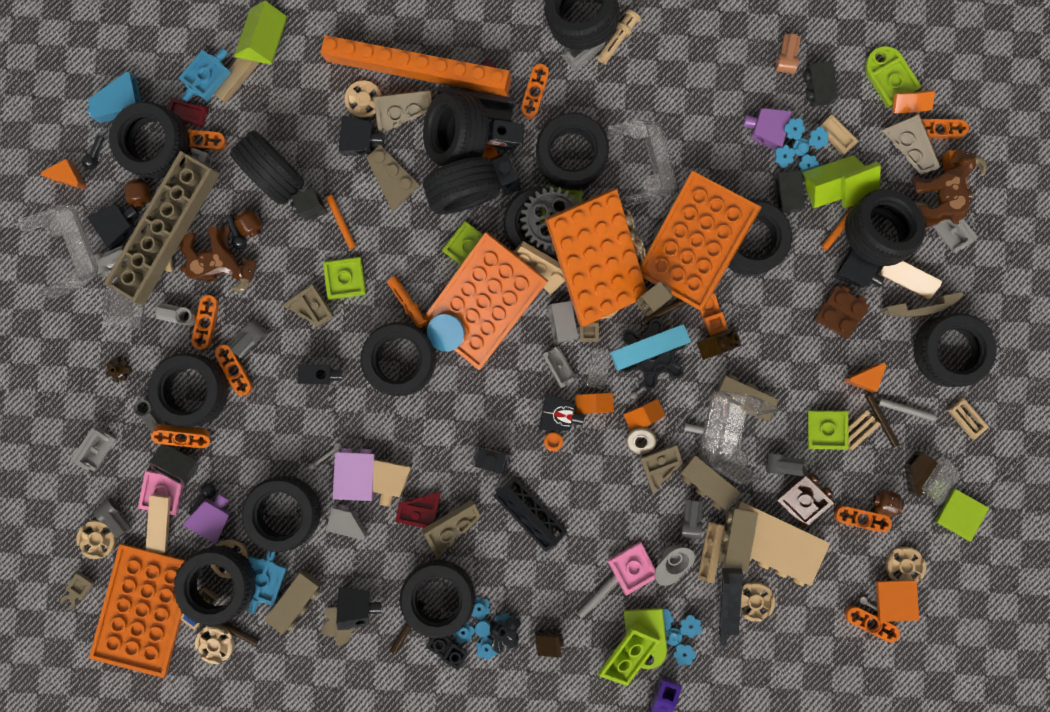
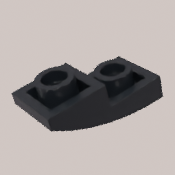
M448 636L436 639L431 638L426 646L427 649L440 656L442 661L456 670L460 669L469 654Z

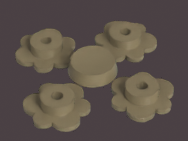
M625 209V219L636 256L641 262H644L643 256L646 257V250L643 241L634 230V219L629 209Z

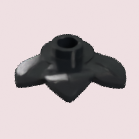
M510 617L506 621L497 620L491 624L490 634L493 637L491 644L493 651L499 654L504 646L507 648L517 646L519 636L516 631L521 625L518 619Z

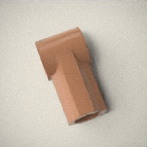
M797 34L784 35L775 71L795 74L799 63L797 55L801 39Z

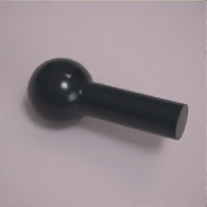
M97 135L89 154L83 156L81 162L86 169H94L97 166L98 160L96 157L105 138L103 136Z
M233 214L225 216L233 235L232 246L238 250L244 249L247 245V239L245 236L240 235L234 223Z
M206 483L201 486V495L188 512L189 515L206 498H212L215 495L216 488L213 484Z

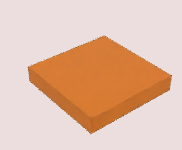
M916 580L876 581L878 621H919Z

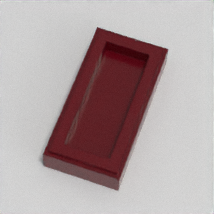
M172 97L168 109L177 114L183 122L204 127L209 112L208 108Z

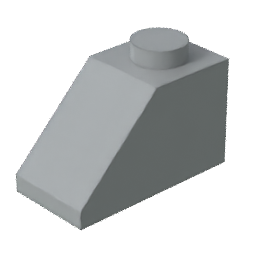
M343 504L333 507L326 531L360 540L367 538L368 534L355 511L349 510L350 507Z

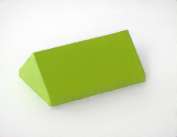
M265 0L251 8L234 54L235 58L272 65L287 16Z
M853 155L802 172L812 208L841 200L842 175L862 168L865 165Z
M636 621L598 672V675L628 686L661 640Z

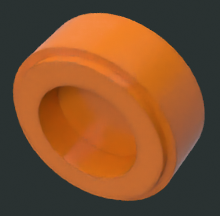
M550 432L544 438V445L550 451H557L562 447L563 439L560 434Z

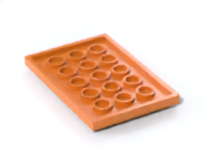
M691 171L648 250L644 262L640 265L643 278L655 285L659 282L665 283L671 289L672 295L703 311L762 207Z
M613 188L545 218L581 327H585L635 303L647 292L617 189Z
M485 232L424 316L428 321L425 327L427 328L429 322L439 314L447 313L457 316L465 327V337L463 343L455 351L480 370L549 280L489 232Z
M123 543L119 544L89 659L162 678L167 676L181 623L180 619L183 614L174 598V578L181 564L186 559L147 551L146 549Z

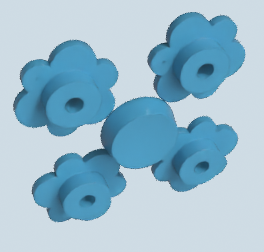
M801 118L789 119L788 124L784 126V131L789 139L793 138L795 141L792 144V148L784 145L782 148L775 150V162L779 163L780 167L785 168L788 164L793 163L794 159L792 157L796 154L802 156V161L798 163L801 173L819 167L816 157L806 153L809 150V145L814 146L815 149H820L821 146L825 147L828 144V132L819 126L810 132L811 137L807 141L801 138L802 133L805 131L803 120Z
M476 597L471 616H476L480 621L475 624V629L473 626H469V622H467L453 636L456 637L457 642L460 644L465 641H471L474 632L479 637H483L481 642L476 645L478 649L477 656L490 660L492 656L497 655L492 649V640L490 641L487 637L490 635L491 624L487 620H483L486 614L490 613L488 608L490 603L487 599ZM507 613L501 616L497 615L495 616V621H506L510 616Z
M663 609L667 643L672 646L677 645L676 651L673 654L677 659V664L680 666L685 664L691 665L692 660L696 658V652L692 650L691 645L687 644L684 646L679 643L682 641V634L688 635L690 638L701 634V621L695 619L693 615H688L686 620H681L682 626L679 631L676 628H671V623L674 619L670 616L671 614L668 609Z

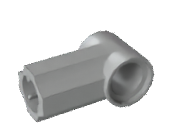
M124 246L117 247L107 253H98L88 258L96 278L109 275ZM128 258L124 259L122 265L127 262Z
M160 303L155 312L156 319L186 326L195 325L197 312L193 309ZM188 312L189 319L185 321L184 316Z

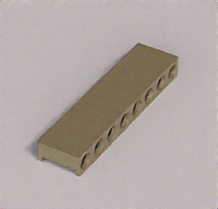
M180 151L104 284L126 296L133 303L144 306L220 173L191 155ZM185 158V162L180 166L181 160ZM176 174L174 181L170 183L171 177ZM166 191L164 198L160 200L162 193ZM157 208L154 215L151 216L152 210ZM147 224L145 231L141 233V229ZM137 241V245L131 250L133 243ZM128 258L125 265L122 266L124 259ZM118 274L117 279L112 283L113 278Z

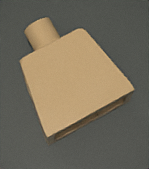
M374 460L373 492L381 494L380 505L390 507L393 496H402L412 466Z

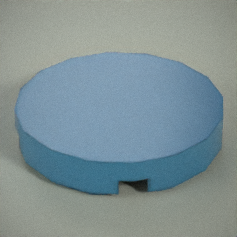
M442 313L435 316L429 322L427 337L436 349L450 352L457 349L463 343L465 327L457 316Z

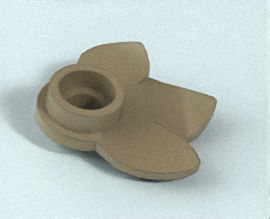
M337 607L326 609L324 614L329 620L322 627L321 633L326 636L335 637L337 646L346 644L350 640L351 632L356 628L338 630L336 624Z

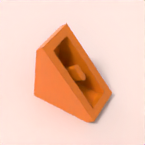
M67 159L41 172V176L49 180L86 190V185L75 164Z
M875 364L845 378L844 381L869 392H877L886 369V364Z
M613 393L575 395L576 413L614 412Z
M658 398L623 414L630 431L635 428L648 426L666 416Z

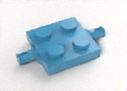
M221 48L216 56L209 55L202 50L178 78L188 88L181 96L184 101L188 102L193 94L208 101L229 77L231 72L221 62L228 54L223 48Z
M268 551L266 558L263 559L252 555L249 556V563H251L253 572H255L256 589L247 610L248 613L255 614L258 603H266L272 606L276 604L288 567L273 561L275 552Z

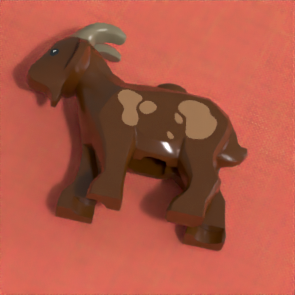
M956 150L954 158L949 163H957V167L944 172L936 178L922 179L920 177H913L916 194L938 191L940 205L936 208L919 205L926 228L938 225L944 220H951L953 224L958 225L959 221L967 216L970 207L969 200H972L973 197L971 188L967 189L965 180L976 166L981 170V176L985 175L987 163L983 158L971 152Z
M218 226L207 228L211 241V250L200 253L193 247L195 233L185 234L179 244L182 254L187 259L186 264L180 269L181 273L184 272L190 279L206 280V282L216 281L218 276L228 274L240 281L238 285L230 287L232 290L243 292L249 287L254 277L257 263L254 260H247L243 257V264L239 265L230 249L229 235L231 230L229 226L219 229Z

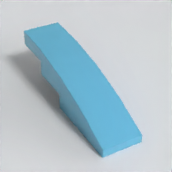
M683 324L615 350L610 355L618 371L688 344L691 341Z

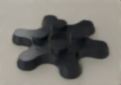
M660 319L651 320L649 331L643 336L636 334L632 330H627L623 334V341L631 345L662 333L663 323ZM686 344L659 354L655 360L649 358L623 368L621 371L629 373L635 369L640 370L644 375L643 386L648 390H652L657 386V377L661 373H668L673 378H680L683 375V367L675 362L674 354L676 351L685 348Z

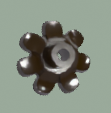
M116 357L107 364L109 371L106 372V376L112 377V381L116 383L119 380L126 381L127 376L125 374H130L132 369L126 367L128 365L127 360L120 362V358Z

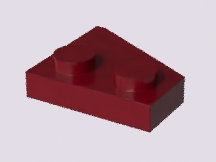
M441 492L400 502L395 522L421 528L432 524L436 519Z

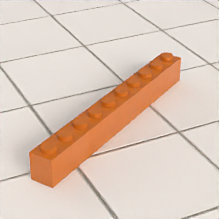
M327 35L324 36L320 52L324 59L331 63L508 97L512 81L509 70Z

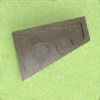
M430 89L373 96L378 133H385L392 128H396L411 119L413 120L425 114L432 102Z
M920 113L881 130L921 175L941 167Z
M381 145L366 157L392 212L420 187Z
M472 500L421 530L437 560L442 556L441 552L447 546L450 548L455 543L453 540L460 533H465L481 517Z

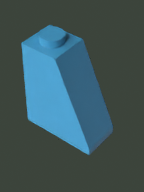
M125 72L88 99L89 106L87 107L89 116L99 123L112 121L123 108L132 103L140 102L137 78L132 73Z

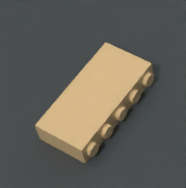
M737 500L735 508L758 513L750 561L751 559L758 561L757 565L767 570L769 567L775 569V573L781 577L786 578L788 575L794 578L793 582L798 585L804 586V584L811 586L830 543Z

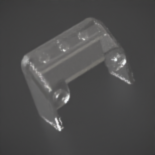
M636 119L608 126L605 133L607 138L629 133L633 139L645 138L654 173L644 179L642 183L644 193L625 197L623 207L672 195L677 189V181L661 124L655 121Z
M61 205L13 221L14 225L24 232L43 226L49 236H63L76 269L66 274L64 282L39 290L42 295L52 299L78 290L98 274L99 268L78 212L72 206Z
M727 391L713 393L699 449L700 460L739 485L761 480L760 475L747 468L748 455L743 449L739 448L747 414L757 416L778 412L779 408L756 396Z

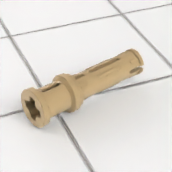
M630 9L626 11V16L621 23L619 22L617 30L597 56L599 62L606 65L624 38L631 35L633 27L641 21L640 16Z

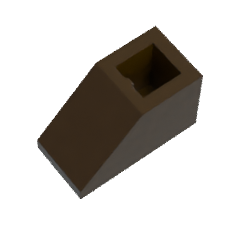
M735 328L696 342L703 360L741 346L740 338Z
M915 451L904 466L909 494L920 497L927 492L928 484L938 476L939 469L942 466L920 451Z
M558 628L535 631L538 656L562 657L561 651L565 649L563 635L558 634Z

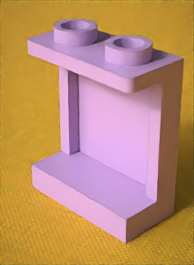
M341 448V452H335L333 499L372 501L375 499V492H373V464L377 453H372V449H360V452H353L352 448Z

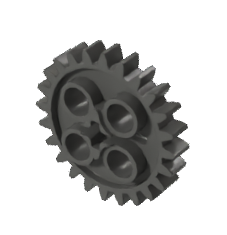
M553 187L550 188V192L543 188L541 195L536 191V198L529 196L531 204L524 203L527 210L521 211V214L526 216L520 219V222L526 223L522 226V230H528L525 237H532L530 243L537 241L536 248H539L541 244L544 245V251L547 250L548 246H551V250L554 252L550 235L543 236L540 232L541 228L547 227L546 222L541 225H536L535 223L545 221V218L550 217V215L559 213L554 209V204L556 203L563 204L564 210L580 203V201L573 202L575 195L570 198L567 197L568 190L561 194L560 187L557 192H554ZM541 208L545 210L546 214L543 217H538L535 214V210Z

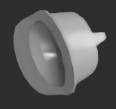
M673 545L666 548L661 556L662 561L656 567L654 573L655 580L662 586L675 583L693 565L695 561L693 551L681 545Z

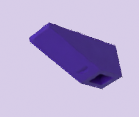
M663 675L659 676L648 712L674 711L682 689L678 680Z

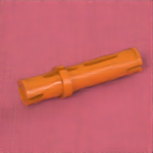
M391 277L387 284L403 305L406 315L410 316L417 328H422L428 321L419 310V305L414 303L398 277Z

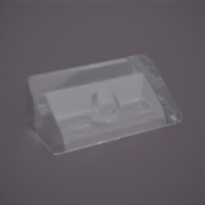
M593 348L586 386L605 390L611 352Z

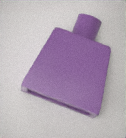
M762 108L756 117L746 115L743 126L753 129L750 137L752 140L776 150L783 147L786 136L784 126L788 124L792 112Z
M221 493L218 494L214 501L206 498L186 519L183 526L216 544L230 513L229 510L224 508L229 498Z

